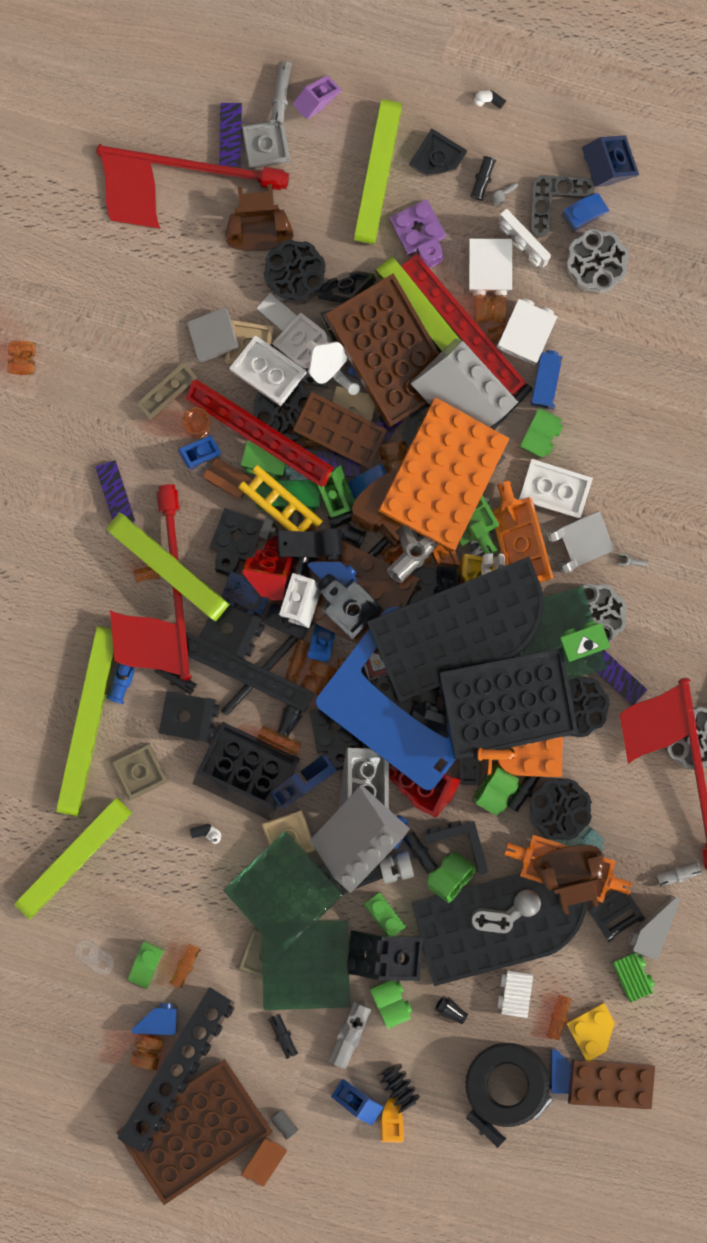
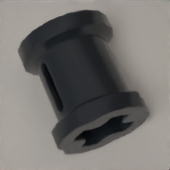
M347 523L342 533V541H349L355 544L357 548H360L367 532H362L352 527L350 523Z

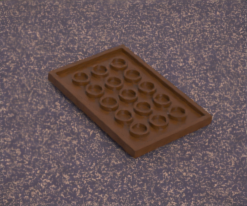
M394 273L323 315L337 341L344 347L348 360L387 427H391L427 404L425 399L410 383L440 353Z
M310 525L306 531L319 532L321 530ZM342 541L343 556L339 557L338 561L332 562H341L344 566L349 564L357 572L354 575L359 580L357 583L383 608L374 618L380 616L388 608L408 605L420 582L419 578L410 574L402 583H396L387 573V569L391 566L390 564ZM293 557L292 564H294L296 557ZM309 558L307 565L310 562L328 561H326V558ZM306 566L307 572L303 576L319 583L321 579ZM286 588V590H285V594H284L283 600H269V601H271V602H273V603H275V604H277V605H279V606L282 607V604H283V601H284V598H285V595H286V592H287V588ZM320 593L311 622L358 645L370 629L369 625L367 624L352 639L322 610L329 601ZM356 604L350 605L347 612L352 611L354 613L356 611ZM376 648L373 653L381 656L378 648Z
M226 1059L189 1082L183 1094L179 1093L175 1100L177 1105L171 1113L168 1112L164 1120L166 1122L163 1128L154 1134L152 1138L154 1142L148 1151L138 1152L123 1142L163 1205L273 1133ZM159 1104L150 1109L153 1115L160 1111ZM145 1121L139 1125V1131L142 1134L148 1131V1124ZM124 1127L116 1132L118 1136Z

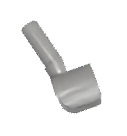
M515 182L506 189L496 191L492 196L494 205L498 206L506 202L504 195L517 188L518 184Z
M625 553L619 554V556L627 558L626 563H618L621 567H626L629 564L648 565V561L629 558Z

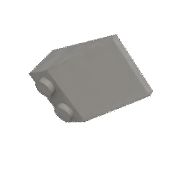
M346 748L339 791V808L362 785L389 809V762L372 749Z
M671 895L636 928L635 932L631 931L627 941L630 945L629 949L658 960L680 898Z

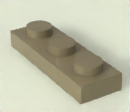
M183 362L137 402L136 405L151 421L189 388L192 381L198 379V377Z

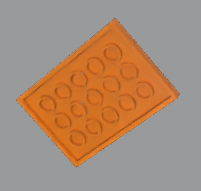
M435 397L378 511L448 550L455 551L510 438Z

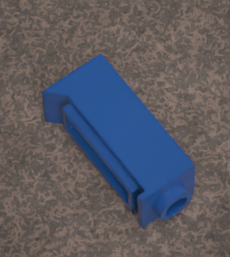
M546 350V353L542 352L540 355L531 405L555 409L552 401H554L561 360L563 358L556 351Z

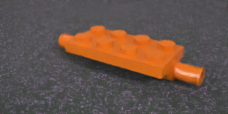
M510 481L502 482L503 485L499 483L497 487L502 502L500 507L492 510L500 525L495 530L501 553L505 555V565L529 556L540 583L553 579L532 498L527 497L517 500L514 498Z
M532 835L529 847L527 848L508 842L506 848L514 850V852L505 850L504 856L522 861L521 877L543 883L533 868L534 862L548 852L569 846ZM604 858L602 878H599L598 884L594 885L597 899L602 903L607 890L610 891L612 889L629 895L631 890L622 886L632 888L633 883L614 877L613 869L616 861Z

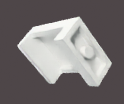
M469 239V293H473L475 297H484L486 293H492L496 297H506L507 294L512 292V239Z
M523 298V300H517L496 347L500 351L535 366L558 316L553 315L554 312L545 307L540 309L534 306L535 303L533 301Z
M292 573L279 615L289 618L291 623L309 628L320 596V591L317 588L318 583L313 579Z

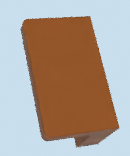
M216 458L210 469L206 470L202 476L206 481L239 501L245 494L238 488L243 481L249 485L253 480L250 476L220 458Z
M265 1137L242 1171L241 1176L247 1180L250 1178L259 1185L265 1186L287 1150L269 1137Z

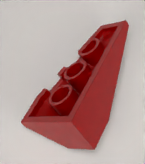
M275 535L265 544L264 549L257 550L253 558L249 557L246 559L243 574L260 596L267 597L269 600H283L293 557H278L277 535Z
M389 763V779L398 787V790L417 809L435 818L452 800L461 781L445 773L433 789L425 790Z

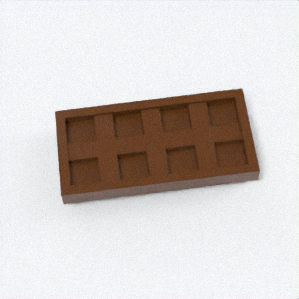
M310 392L292 431L369 469L387 429Z
M571 1059L568 1104L652 1109L655 1066Z

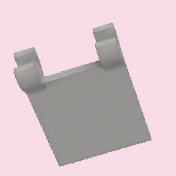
M600 511L545 533L548 541L551 542L562 538L569 560L557 565L560 572L564 574L582 564L614 551Z

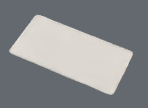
M271 293L257 307V310L282 331L297 317L296 314Z

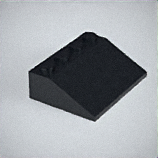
M222 722L196 772L192 784L270 821L278 806L270 792L292 776L300 758Z

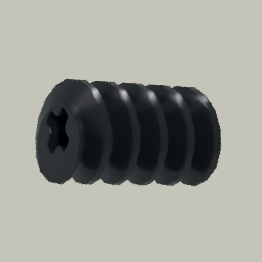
M401 1063L394 1064L377 1074V1076L384 1075L380 1083L388 1082L384 1090L393 1091L389 1098H397L393 1105H401L398 1114L414 1106L420 1097L419 1094H412L415 1091L414 1086L407 1087L411 1080L403 1079L407 1073L406 1071L399 1072L402 1068Z

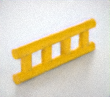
M258 465L252 470L257 476L251 483L247 485L243 481L238 487L288 531H306L312 523L316 527L322 523V520ZM263 481L273 489L265 499L255 491ZM279 495L289 503L282 513L271 505ZM295 510H298L306 517L298 527L288 520Z

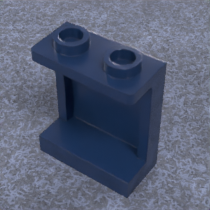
M323 754L301 770V774L307 781L306 783H303L298 774L295 773L271 791L270 795L280 809L284 810L337 770L327 756Z

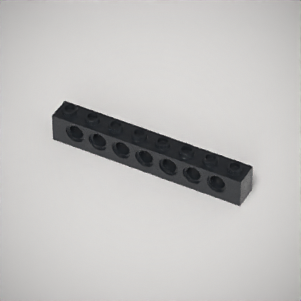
M209 987L119 1134V1140L141 1153L150 1149L154 1142V1139H152L156 1131L159 1132L166 1122L164 1120L168 1112L171 1113L177 1105L175 1100L179 1093L183 1094L188 1087V1078L199 1069V1060L210 1051L212 1047L210 1042L213 1037H218L223 1029L221 1024L224 1019H228L235 1009L233 1007L234 1001ZM211 1009H216L218 1012L214 1020H209L208 1012ZM204 1027L206 1035L204 1038L198 1039L196 1036L197 1030ZM189 1046H193L195 1050L191 1058L185 1056V1050ZM177 1065L183 1067V1073L179 1077H176L173 1073ZM165 1084H170L172 1088L171 1093L164 1096L162 1088ZM154 1103H158L160 1106V1111L156 1115H153L150 1110ZM145 1121L148 1124V1131L142 1134L139 1131V1125Z

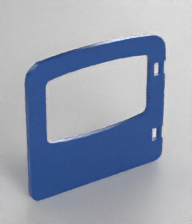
M391 607V608H388V609H386L384 612H382L381 615L386 614V613H388V612H391V611L396 610V609L401 608V607ZM369 629L316 699V705L322 712L421 788L431 790L456 760L453 759L450 738L439 735L414 719L381 693L362 674L361 669L377 648ZM442 758L446 761V764L438 772L433 767Z

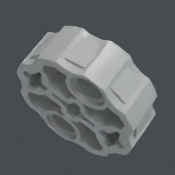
M587 230L579 238L574 239L568 249L567 263L565 265L567 275L573 280L576 287L583 292L607 293L611 288L621 283L627 272V261L629 258L627 247L611 231ZM594 237L597 240V244L591 246L586 242V239ZM609 246H611L610 252H607ZM615 250L619 256L622 255L620 263L616 257L613 258ZM594 258L601 261L599 266H597V263H593ZM574 260L577 266H581L579 269V273L576 270V268H572ZM593 270V271L587 272V274H586V276H585L584 278L582 277V276H583V273H584L585 271ZM598 278H605L608 285L605 287L599 286L597 283Z
M589 583L581 586L578 591L568 598L564 607V624L567 630L575 628L577 632L584 629V624L596 621V624L602 623L603 628L608 632L609 643L619 633L623 632L627 623V606L624 598L620 597L613 587L606 584ZM585 589L591 590L593 593L592 600H585L582 597V591ZM606 597H609L606 605L599 608L598 605L604 603ZM613 602H615V604H620L618 613H616L615 610L610 609V607L613 605ZM577 609L580 612L587 610L588 612L581 615L579 612L574 610ZM592 609L595 612L606 611L598 617V620L596 618L585 619V617L593 613ZM610 615L611 617L617 620H613L612 618L604 620L603 617ZM572 617H575L576 620L580 619L581 623L578 624V629L575 625L571 626Z
M696 707L693 709L695 720L697 717L696 725L699 729L697 733L700 735L699 745L701 757L703 758V752L707 753V745L704 742V739L707 742V708ZM689 735L687 738L684 737L665 748L670 759L681 765L682 768L694 770ZM676 743L682 746V753L679 756L674 755L672 752V746ZM702 761L703 768H707V761Z

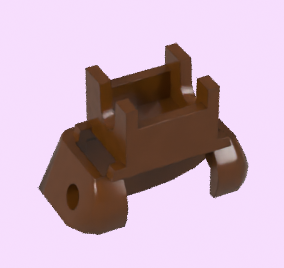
M268 184V192L243 194L242 186L238 187L239 208H235L234 214H230L225 233L228 246L242 251H260L275 249L281 242L293 239V230L284 209L279 210L278 205H274L272 184Z
M398 470L384 474L359 494L354 501L351 518L356 525L368 532L373 530V532L378 533L380 531L393 547L397 545V541L400 538L396 531L403 524L384 515L378 509Z
M583 844L564 847L548 852L534 862L533 868L546 888L558 894L564 914H569L568 906L590 900L594 907L599 906L594 885L598 884V879L602 878L604 854L598 847Z

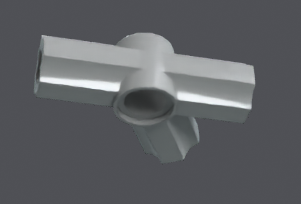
M404 525L396 531L400 537L399 541L404 553L387 569V573L396 583H402L416 568L421 567L424 564V560L439 546V544L423 535L419 537L417 532ZM417 553V554H419L420 556H417V557H416V556H412L411 554Z
M354 1001L347 1020L343 1023L337 1036V1043L329 1063L346 1070L352 1053L360 1042L371 1008Z

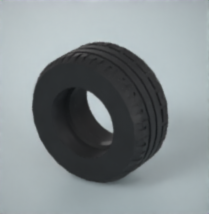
M499 1043L487 1047L475 1057L467 1071L465 1088L469 1103L478 1116L493 1125L514 1127L529 1122L540 1113L548 1099L550 1081L546 1066L536 1053L520 1044ZM513 1064L519 1067L527 1077V1093L515 1105H501L489 1094L487 1087L489 1075L499 1065Z

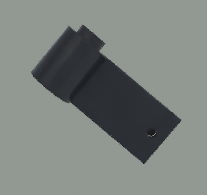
M325 529L319 532L277 531L278 557L326 558V561L332 562L338 561L339 557L343 556L341 529Z

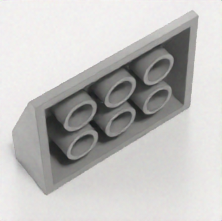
M456 338L410 383L429 405L436 397L488 427H491L503 418L518 403L462 340Z
M360 785L310 841L334 879L351 893L403 839L410 828L367 789Z

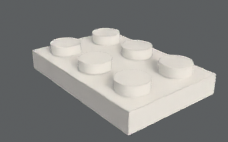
M508 209L503 211L498 222L500 231L505 236L510 235L512 237L515 247L521 252L524 250L529 255L528 260L535 267L539 266L543 269L548 264L551 254Z
M256 335L229 368L232 373L279 406L284 403L306 375V370Z
M531 459L519 500L530 497L535 506L580 519L593 478Z

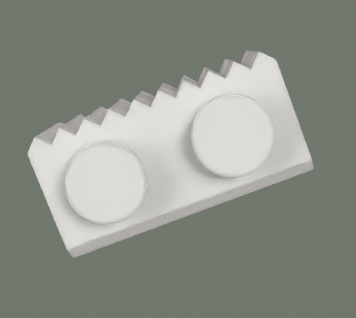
M507 970L506 974H502L500 987H504L503 996H499L497 1009H501V1014L528 1018L533 982L532 973Z

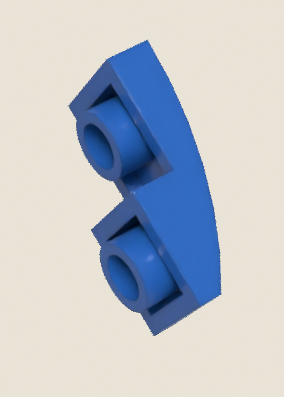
M383 464L364 472L348 482L354 500L370 484L386 474Z

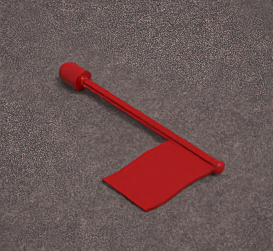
M99 144L96 148L97 155H101L105 173L108 215L110 220L115 222L161 229L156 213V184L151 163L256 180L258 183H261V188L268 189V184H272V189L279 191L282 189L287 190L289 173L283 169L264 166V169L258 172L102 146V144Z
M174 484L158 486L159 491H157L158 511L166 517L169 553L178 560L174 520L176 512L180 511L178 490ZM173 587L176 624L155 618L127 616L110 610L115 662L130 667L166 671L180 675L179 678L183 681L192 678L189 671L182 593Z
M681 678L678 681L679 685L665 693L625 709L620 713V720L628 764L642 755L668 747L689 735L706 837L705 846L701 848L704 868L707 869V787L689 685L691 680L689 678Z

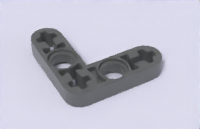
M551 175L536 177L532 187L530 225L532 235L537 238H543L549 233L552 197L586 198L594 192L595 186L593 181L586 177ZM540 181H544L545 185H548L544 189V196H540V187L537 186L540 184ZM560 182H567L570 189L567 192L559 191L558 184ZM573 182H576L575 187H582L583 183H587V187H590L587 193H583L582 189L577 188L575 193H572ZM543 201L547 204V210L539 212L536 210L535 204ZM547 216V219L543 218L542 226L546 227V229L539 233L538 229L534 228V226H538L539 217Z

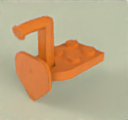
M563 737L512 747L514 752L509 749H478V760L487 759V775H491L492 760H498L500 766L512 775L562 777Z

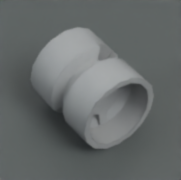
M408 850L397 852L394 857L389 854L380 862L385 884L396 882L398 877L402 880L414 877ZM397 864V868H398V869H396V870H394V869L391 870V866H394V865Z

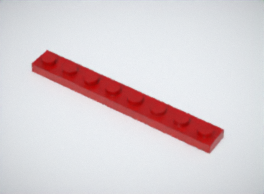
M417 253L401 266L449 327L511 395L526 384V381Z
M198 379L192 381L185 398L186 400L320 487L326 485L333 469L331 465Z

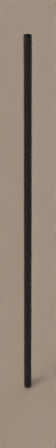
M526 383L514 396L518 403L490 428L495 430L532 391L533 388ZM383 536L368 554L376 557L389 544L388 540ZM290 636L261 668L270 671L299 639ZM245 684L221 711L228 716L253 688Z

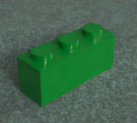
M276 480L313 513L315 509H320V490L313 481ZM263 481L255 491L265 499L273 489ZM279 495L271 505L274 508H281V512H283L289 503ZM255 503L256 508H260L261 512H266L258 504Z

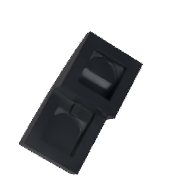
M440 562L436 566L437 586L434 588V594L459 584L460 565Z

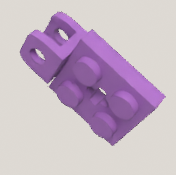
M427 199L389 217V221L408 256L418 252L419 257L429 268L443 261L442 248L438 241L446 238V234ZM415 223L423 225L420 232L411 229Z

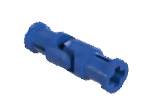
M123 664L117 666L112 678L113 684L109 695L105 697L106 699L124 704L123 698L127 688H130L135 671L134 668L136 667ZM119 674L124 677H128V679L121 680L119 678Z

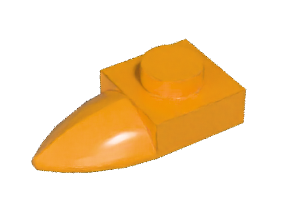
M393 1098L386 1102L382 1112L380 1139L381 1142L402 1143L404 1141L402 1113L398 1114L399 1105H393L395 1102Z

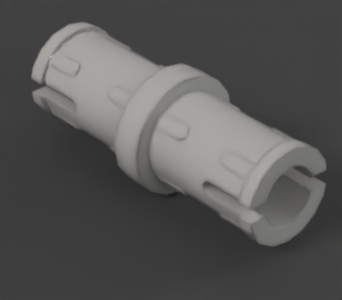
M696 861L681 867L675 866V869L656 875L660 887L678 881L679 883L684 882L685 879L701 875L702 873L699 863Z

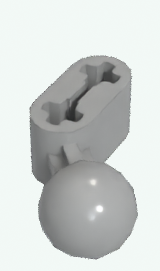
M522 890L515 896L514 906L507 911L487 908L474 910L471 916L472 924L480 931L507 933L512 929L513 922L519 917L535 915L540 910L541 899L535 891ZM483 914L485 919L488 920H484L482 924H479L476 918H480V915ZM502 917H505L508 922L504 924V927H501L500 923L496 922L501 921Z

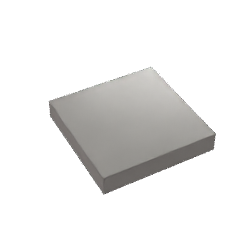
M278 121L277 125L265 122L242 126L249 169L291 162L284 123L281 126H278Z
M226 307L187 322L199 362H205L239 348L229 311Z

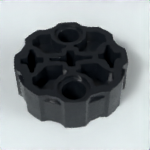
M290 239L281 242L278 247L270 250L265 259V283L279 301L296 303L298 305L307 303L324 285L325 261L311 243ZM306 250H309L310 256L306 255L303 258L302 252H306ZM292 251H295L296 259L293 263H291L294 259ZM274 257L282 259V263L279 266L271 264V260ZM299 266V275L294 274L291 278V270H295ZM285 272H286V276H285V278H284L283 280H277V279H282V277L284 276V274H285ZM316 278L319 280V284L316 287H310L307 284L308 280ZM296 281H298V283L296 284L297 293H295L293 288ZM287 286L288 293L284 292L281 294L280 288L284 289Z
M301 383L295 387L288 396L290 403L287 404L286 400L283 403L286 410L290 409L287 415L289 421H286L283 413L279 414L282 407L277 404L278 407L275 408L273 402L267 400L268 397L258 392L254 400L253 416L259 418L260 414L267 413L270 415V420L266 424L277 431L281 426L279 420L282 419L284 425L280 433L294 442L299 441L302 437L301 435L294 432L295 435L291 436L289 433L286 434V432H288V427L293 429L295 422H293L291 416L294 415L297 420L302 410L299 407V403L302 400H307L309 393Z
M578 674L568 676L572 702L577 703L584 697L580 705L583 709L574 712L575 718L578 714L581 715L577 720L578 734L570 736H575L576 738L586 737L605 724L608 707L610 706L609 697L605 694L601 684L594 678L579 676ZM592 683L594 685L593 690L596 693L590 692L587 694V688L583 684L590 685ZM576 685L579 686L580 694L577 698L574 697L578 692ZM597 697V700H591L587 706L585 705L589 698ZM593 712L598 713L601 717L597 725L590 722V715Z
M552 778L544 781L532 793L529 799V818L532 825L544 837L552 840H571L576 838L589 825L592 818V801L588 792H585L578 785V782L568 778ZM569 783L572 784L571 788L574 789L576 793H568V795H565L566 791L563 788H561L560 785L568 786ZM555 788H557L558 792L560 793L557 802H555L558 794L556 793ZM543 795L546 798V804L543 807L535 805L534 800L536 796ZM578 796L579 799L573 800L570 808L567 807L570 799ZM564 800L563 808L566 811L565 813H560L557 817L555 806H560ZM553 811L550 820L542 822V820L548 818L550 812ZM579 811L584 812L586 815V820L581 824H578L574 818L575 814ZM563 816L566 817L565 820H564V823H563V825L565 826V829H566L565 831L563 830L562 826L560 825V824H561V821H562V819H563ZM554 823L555 828L558 829L560 833H552L551 835H549V830H547V828H545L544 825L552 826Z

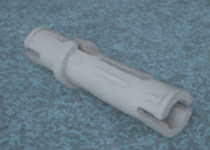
M280 61L278 64L275 94L271 100L273 108L270 123L272 125H277V121L278 126L283 125L285 108L288 106L286 99L292 64L287 61L285 65H283L284 61Z

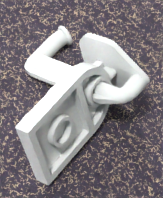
M301 312L272 342L275 348L302 368H309L308 372L316 382L325 383L333 377L348 390L349 394L356 395L359 392L360 386L348 379L339 370L347 360L344 347L339 342H331L327 333Z

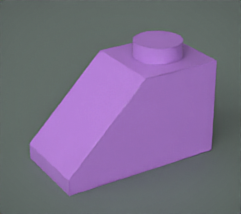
M327 75L305 87L293 105L301 115L309 119L318 114L342 90Z

